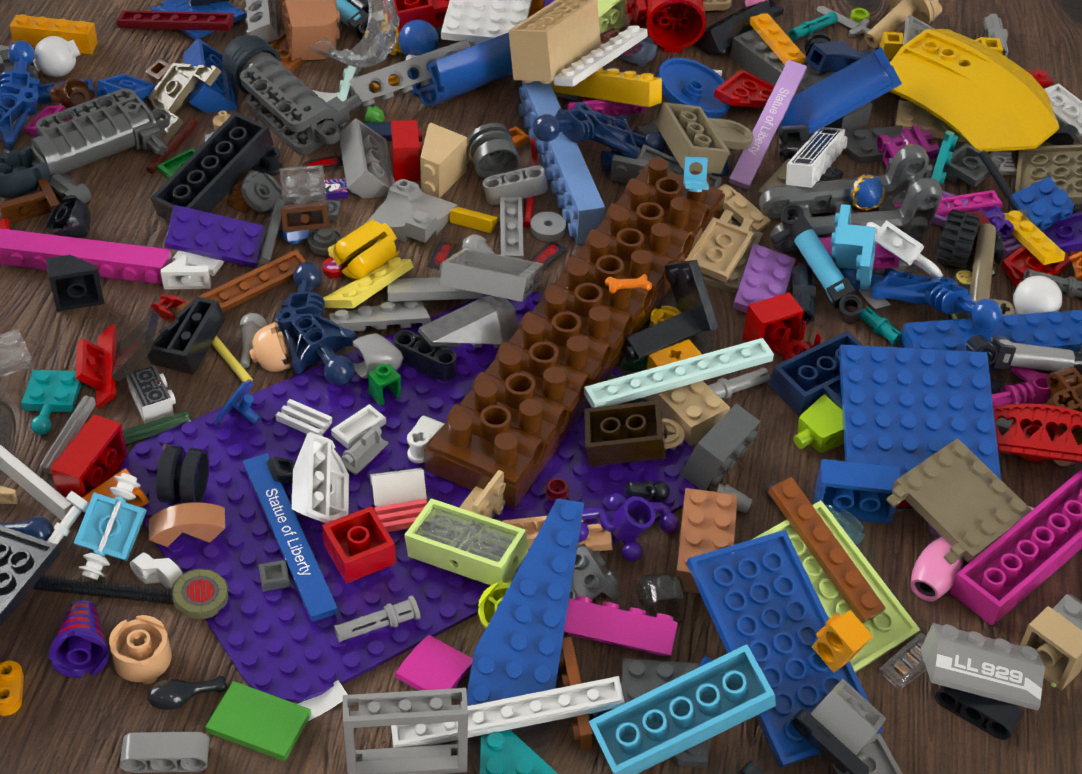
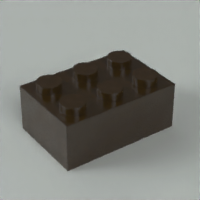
M660 400L584 409L585 445L590 467L666 459L664 420Z

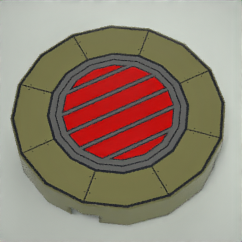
M194 569L182 574L173 585L172 600L175 608L183 612L185 616L193 619H205L215 616L222 607H225L228 600V586L226 580L219 573L210 569Z

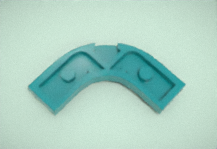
M946 130L931 177L938 180L941 185H943L946 177V172H943L944 165L950 164L958 136L954 135L955 132Z

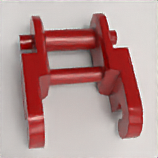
M162 294L160 296L161 300L158 303H152L151 308L161 318L174 321L176 317L168 309L170 307L176 308L185 303V301L174 295L170 297Z

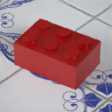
M93 415L82 426L79 434L73 441L69 442L60 458L56 459L52 464L51 472L57 492L66 498L73 491L83 498L119 471L123 460L128 455L121 423Z

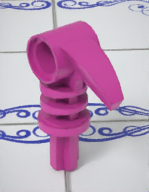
M1012 367L1011 372L1025 382L1015 384L1014 386L1006 385L1003 387L1002 392L992 394L994 406L1025 403L1046 404L1051 394L1047 385L1048 375L1033 369Z

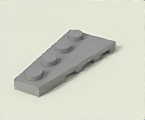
M422 301L385 302L379 306H361L356 310H338L335 313L328 314L330 320L352 331H364L366 326H371L377 330L387 329V326L392 324H399L401 328H411V323H422L424 326L431 322Z

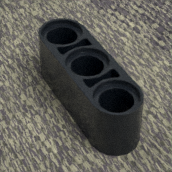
M401 330L395 333L394 345L403 355L402 363L442 381H449L455 378L457 357L453 350L445 346H431L422 336L408 330Z
M940 685L935 693V700L940 706L1000 740L1009 739L1022 718L1021 710L1011 703Z

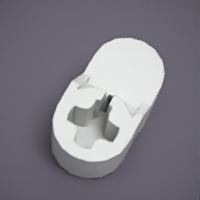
M144 552L130 562L132 571L144 584L161 583L167 589L170 588V590L179 576L183 574L181 569L170 558L153 559Z

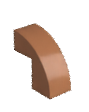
M197 502L178 504L163 509L149 519V540L168 547L183 532L210 543L225 529V507Z

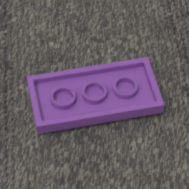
M753 243L732 308L747 313L749 304L785 294L795 258Z

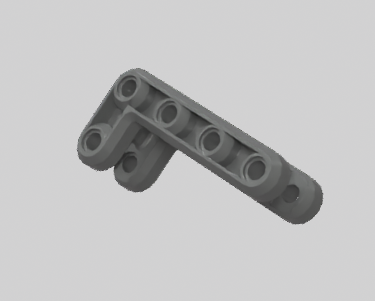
M908 144L897 151L889 172L885 175L876 176L882 182L885 189L884 199L876 207L878 211L853 212V210L858 209L850 202L848 192L857 178L816 182L812 188L791 185L770 187L761 195L759 206L764 216L781 218L783 207L791 203L797 204L803 209L804 216L819 238L832 237V233L836 229L834 227L835 216L812 217L811 214L840 213L841 204L851 205V225L866 226L868 222H873L882 227L887 220L913 239H916L926 234L943 197V191L938 180L923 178L929 163L924 147ZM902 204V206L898 208H895L894 205ZM782 223L775 225L770 238L784 230ZM791 237L776 245L773 244L776 250L785 253L800 251Z

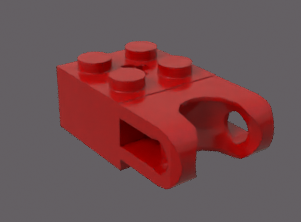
M391 0L399 33L406 23L413 20H424L434 27L443 25L449 1Z

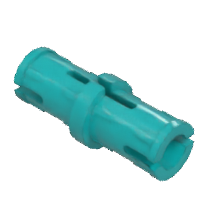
M869 307L862 311L860 320L874 329L873 332L875 334H880L893 346L900 342L902 332L894 328L888 319L882 318Z

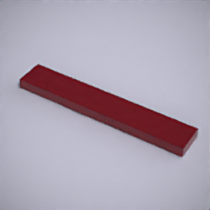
M123 10L116 23L118 28L229 31L235 17L233 13Z

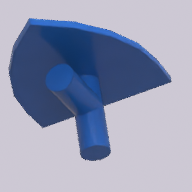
M251 380L243 382L217 416L214 422L215 425L233 408L237 409L252 424L257 422L260 416L250 408L254 401V397L249 394L253 386Z

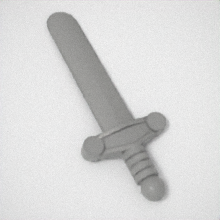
M824 6L816 8L818 12L824 15L833 11ZM835 12L838 16L837 22L852 29L849 31V37L854 38L860 34L866 35L871 30L867 28L869 26V19H863V21L857 23Z

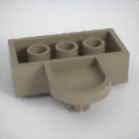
M663 102L655 123L682 170H684L685 157H707V174H721L728 156L732 155L733 149H748L754 138L753 133L740 123L725 119L708 118L700 106ZM694 162L690 165L689 171L701 172L702 165L699 162Z

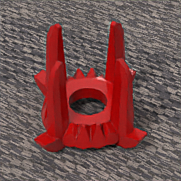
M803 321L798 340H789L791 328H787L784 331L780 347L774 345V351L786 361L796 356L793 352L795 349H798V355L802 351L805 352L821 343V336L818 332L816 333L814 345L810 341H804L806 321Z

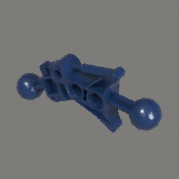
M577 102L571 110L560 108L555 116L543 114L535 120L533 125L534 134L541 141H553L562 132L573 142L590 139L613 148L633 159L637 158L644 144L660 152H664L666 147L663 136L658 132H648L644 135L632 132L627 122L628 116L624 114L620 116L602 114L593 111L589 105L583 102Z
M301 263L293 273V280L298 287V293H290L289 299L280 302L282 310L275 317L280 332L282 331L285 337L294 373L300 374L307 366L322 360L325 364L324 376L327 381L337 386L346 385L352 380L355 367L349 358L343 355H336L335 353L343 347L354 346L353 341L357 339L354 331L343 328L328 318H323L325 300L320 294L312 292L322 281V271L314 263ZM295 338H297L298 340L297 346L294 340Z

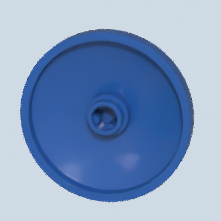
M671 58L661 64L656 77L662 78V94L671 103L700 106L708 118H720L729 111L731 105L721 103L719 99L713 97L715 89L725 82L714 70L700 62L687 58Z

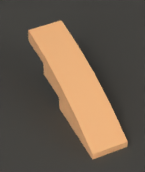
M547 516L503 520L502 522L525 529L528 549H530ZM600 524L587 525L589 535L585 541L578 542L577 547L578 549L585 544L592 551L613 550L612 532L604 530Z

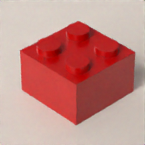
M417 120L391 121L394 181L396 182L401 179L420 181V157L423 149L422 129H418Z
M790 292L749 304L742 339L746 343L763 338L773 352L774 345L780 347L784 331L787 328H791L789 340H798L804 310Z
M372 506L322 525L324 546L346 584L396 564L395 543Z

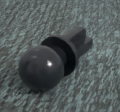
M646 480L644 483L627 482L625 485L627 496L642 497L647 501L653 499L657 502H662L670 495L669 486L662 481L655 483L651 480Z

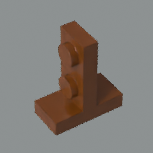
M47 178L38 180L40 192L1 202L0 211L2 219L9 218L12 224L51 213L56 205L60 207Z

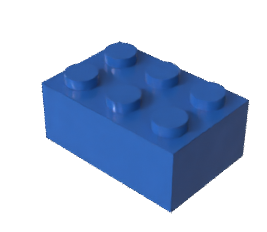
M822 459L813 492V504L821 500L834 518L891 524L896 506L893 507L886 499L893 494L892 490L894 488L892 485L900 478V467Z

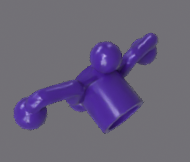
M614 493L608 497L606 503L609 511L606 512L601 507L583 509L582 520L597 517L604 530L612 532L618 540L624 542L622 555L630 562H635L641 558L643 549L635 540L654 523L655 513L661 514L659 526L665 533L675 532L679 527L678 517L671 513L666 504L648 502L641 497L635 496L626 500L619 493ZM581 522L579 543L585 541L589 535V528L583 522Z

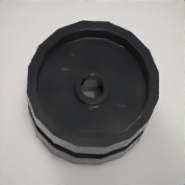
M167 445L164 448L160 457L156 478V493L160 502L175 504L180 499L182 504L202 503L209 477V455L207 450L190 448L186 453L182 446Z

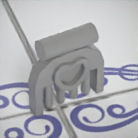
M994 151L989 154L990 157L1001 162L999 169L1001 175L1017 174V169L1014 167L1013 160H1011V151Z

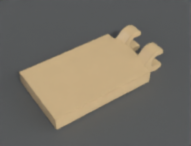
M726 209L720 219L712 218L685 260H697L701 273L725 283L754 237L753 228H751L754 220L746 217L740 227L732 224L733 220H731L734 212Z

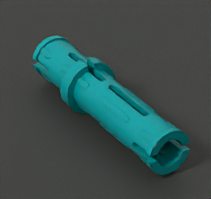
M832 11L812 21H804L800 26L789 30V38L792 41H796L804 36L809 37L813 32L835 24L838 21V16Z

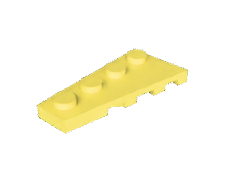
M400 257L390 259L387 264L375 269L366 277L355 280L323 297L325 300L324 308H355L414 268L411 259H401Z

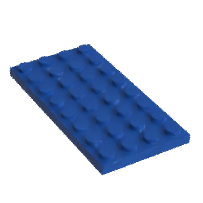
M786 530L689 558L686 564L727 654L747 644L775 694L776 706L756 715V718L779 768L781 769L821 755L793 727L790 720L801 709L811 714L842 678L868 702L869 700L850 661L833 673L811 647L818 639L816 633L826 626L825 623L829 618ZM882 726L876 734L881 733L883 731Z

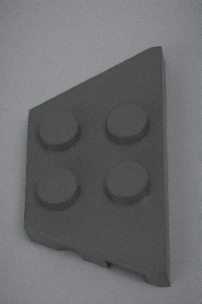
M903 125L845 131L844 136H847V146L842 152L849 155L858 164L883 161L884 152H879L877 148V137L879 135H888L889 138L900 136Z

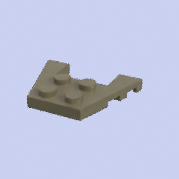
M172 63L148 96L155 110L164 109L169 113L170 125L165 128V131L172 137L175 136L184 123L174 113L181 108L183 101L194 90L198 80L211 87L222 72L216 66L209 68L205 65H198V67H193L191 64Z

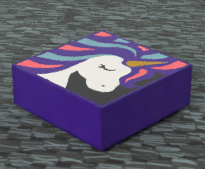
M346 178L324 180L326 199L348 198Z

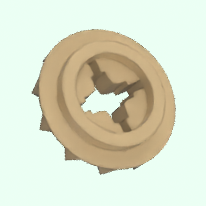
M663 418L665 434H667L665 449L670 448L675 451L677 446H682L685 437L684 429L678 422Z

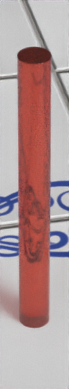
M190 119L167 144L168 151H165L163 156L158 154L146 167L148 173L153 174L157 170V165L164 162L197 126L198 123L195 119Z

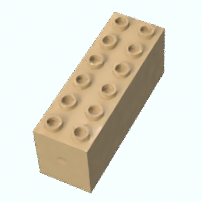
M555 0L508 30L513 79L522 80V83L540 81L541 84H550L553 82L554 77L561 73L563 69H567L572 63L581 60V57L587 56L592 50L597 49L601 45L598 0Z

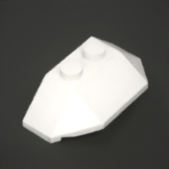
M309 432L293 468L291 509L318 521L329 523L348 515L349 474L341 457L334 450L335 445L333 441Z

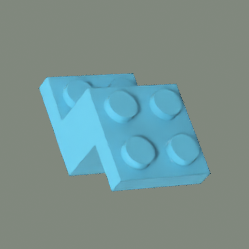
M841 204L840 213L835 214L834 227L836 229L832 233L831 246H833L831 258L835 259L838 268L857 269L856 281H860V290L870 291L876 249V227L851 225V205Z

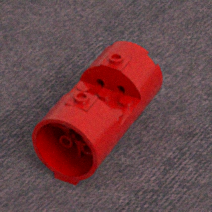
M645 0L648 34L657 45L663 47V52L683 53V48L693 45L702 37L706 28L704 0Z

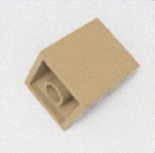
M433 123L428 125L420 157L421 190L424 193L440 198L467 171V137Z

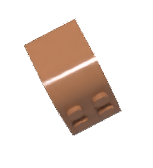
M280 0V17L288 42L291 60L294 61L300 57L302 60H320L333 56L336 52V41L340 37L339 27H337V22H340V12L337 10L336 0Z

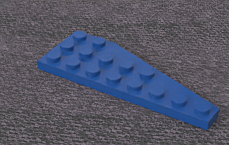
M557 499L474 650L467 690V706L555 689L584 509L583 502Z

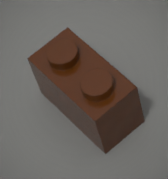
M328 201L283 205L281 208L284 232L327 228L331 224Z

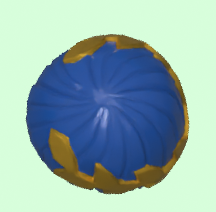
M862 175L854 180L851 190L848 192L849 200L858 210H872L882 203L885 189L882 182L876 176Z

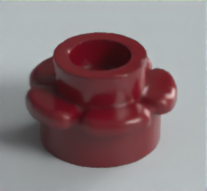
M553 478L545 486L544 494L548 495V499L554 502L557 499L566 500L570 489L565 480Z

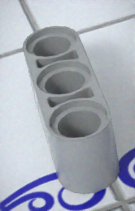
M531 166L493 175L483 181L486 200L491 205L500 204V197H522L523 199L543 194L548 189L545 170L541 166Z
M201 732L129 733L123 738L119 766L122 770L131 773L199 772L207 768L210 738Z

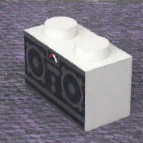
M155 365L126 374L129 392L144 423L174 414L172 406L176 404L172 390L167 391L166 378L163 373H158Z

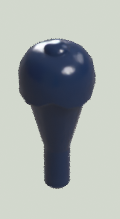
M33 516L29 520L12 523L0 522L1 526L45 541L54 532L52 522L48 518Z

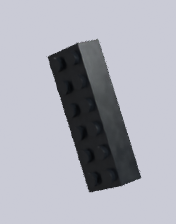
M234 112L151 197L157 215L170 221L174 205L210 213L274 145L269 127Z

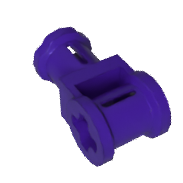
M992 206L987 210H975H981L992 225L996 227V232H1001L1002 239L1008 238L1013 232L1014 225L1009 220H1005V214L999 206Z

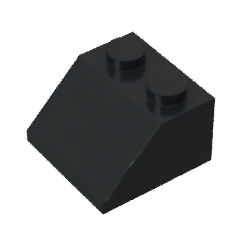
M72 255L46 258L49 281L57 312L105 304L97 266Z

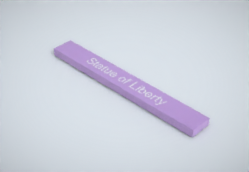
M791 60L787 61L752 132L754 138L751 146L743 150L729 178V183L749 190L801 83L807 66Z

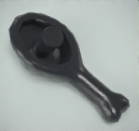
M218 676L213 680L194 683L179 679H167L156 683L150 688L147 700L155 708L173 710L185 705L194 695L212 691L225 692L228 687L223 676Z

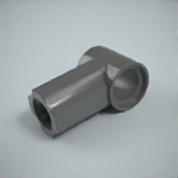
M59 173L52 176L49 184L53 192L63 199L66 196L75 195L85 204L92 200L91 193L84 184L76 185L66 176Z

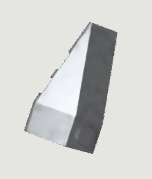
M487 296L419 327L418 332L431 346L459 347L460 343H470L474 347H482V344H493L495 348H500L504 341H509L519 329L515 307L506 298Z

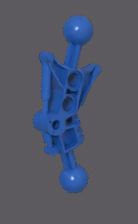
M23 40L15 41L8 49V56L14 64V71H6L0 75V140L3 141L5 148L9 150L14 148V143L27 122V116L34 115L38 107L40 80L30 77V73H27V66L33 62L35 51L32 45ZM18 118L14 127L12 128V123Z
M841 268L840 272L844 278H848L855 291L859 290L860 281H856L857 269ZM885 268L884 276L872 274L870 287L872 288L871 297L874 299L889 298L921 305L929 304L931 308L949 315L966 312L972 315V320L977 326L986 329L993 328L1001 320L1002 310L997 302L991 299H982L979 302L973 301L972 294L968 293V289L956 285L954 279L948 277L931 278L899 272L893 268Z

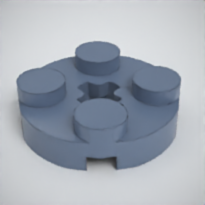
M646 37L619 55L618 59L636 63L638 66H646L647 62L655 58L657 45L653 44L654 41L650 37Z

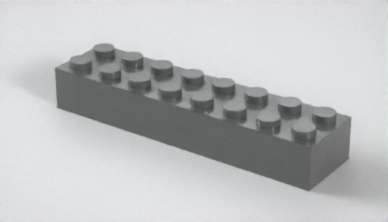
M752 29L733 38L730 58L756 77L775 86L785 65L760 35ZM805 62L802 65L807 66V69L795 95L831 76V74L828 72H818ZM868 102L824 127L854 131L865 126L869 122L873 104Z

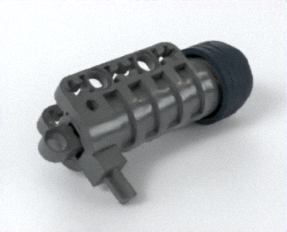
M239 36L233 39L224 50L222 63L225 74L241 91L249 94L246 97L248 109L299 155H307L324 144L337 143L340 139V124L350 120L349 111L363 103L358 94L351 96L345 101H341L336 96L330 101L325 102L311 88L307 87L303 81L294 76L287 67L283 66L279 53L258 36ZM266 111H270V112H271V113H269V114H267V115L263 114V113L266 112ZM289 132H296L291 136L286 135Z

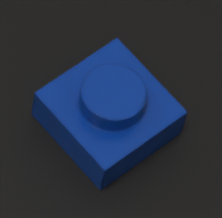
M283 229L279 230L280 239L289 242V244H298L302 242V239L309 238L308 230L284 232Z

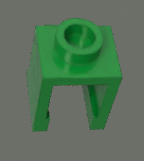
M390 363L379 365L375 370L368 373L369 389L367 391L379 406L384 405V387H388L396 398L401 397V376Z

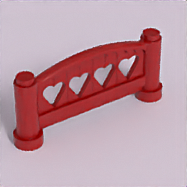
M1045 404L993 405L998 452L1082 463V444L1078 445L1072 434L1074 428H1082V412ZM999 418H1004L1007 421L1010 419L1017 421L1004 435L1000 434L996 425V420ZM1024 421H1029L1032 424L1039 422L1042 426L1027 439L1021 428V423ZM1054 424L1057 427L1066 426L1068 429L1052 442L1046 427Z

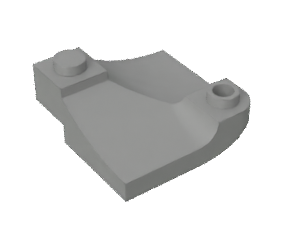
M401 179L389 188L386 200L368 221L375 218L374 221L380 224L386 223L400 241L407 242L409 238H413L426 243L431 235L437 236L448 223L450 211L456 208L457 204L426 194L419 188L417 183Z

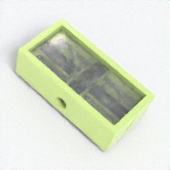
M430 499L405 534L408 557L488 585L498 582L499 584L503 582L508 583L528 553L525 529L434 499Z

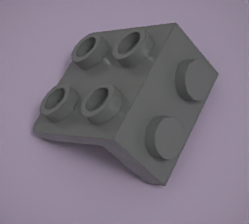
M614 155L610 180L628 184L632 178H636L649 162Z
M585 544L577 549L570 599H575L577 595L593 599L603 592L614 601L622 595L617 587L620 583L611 570L607 571L604 565L607 564L604 556L598 550L596 552L592 551Z

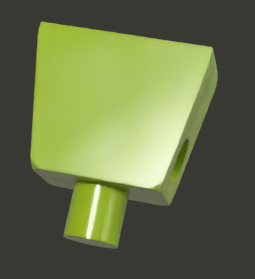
M825 394L800 415L798 419V434L793 437L795 445L799 449H803L810 444L818 452L823 453L844 444L842 409Z

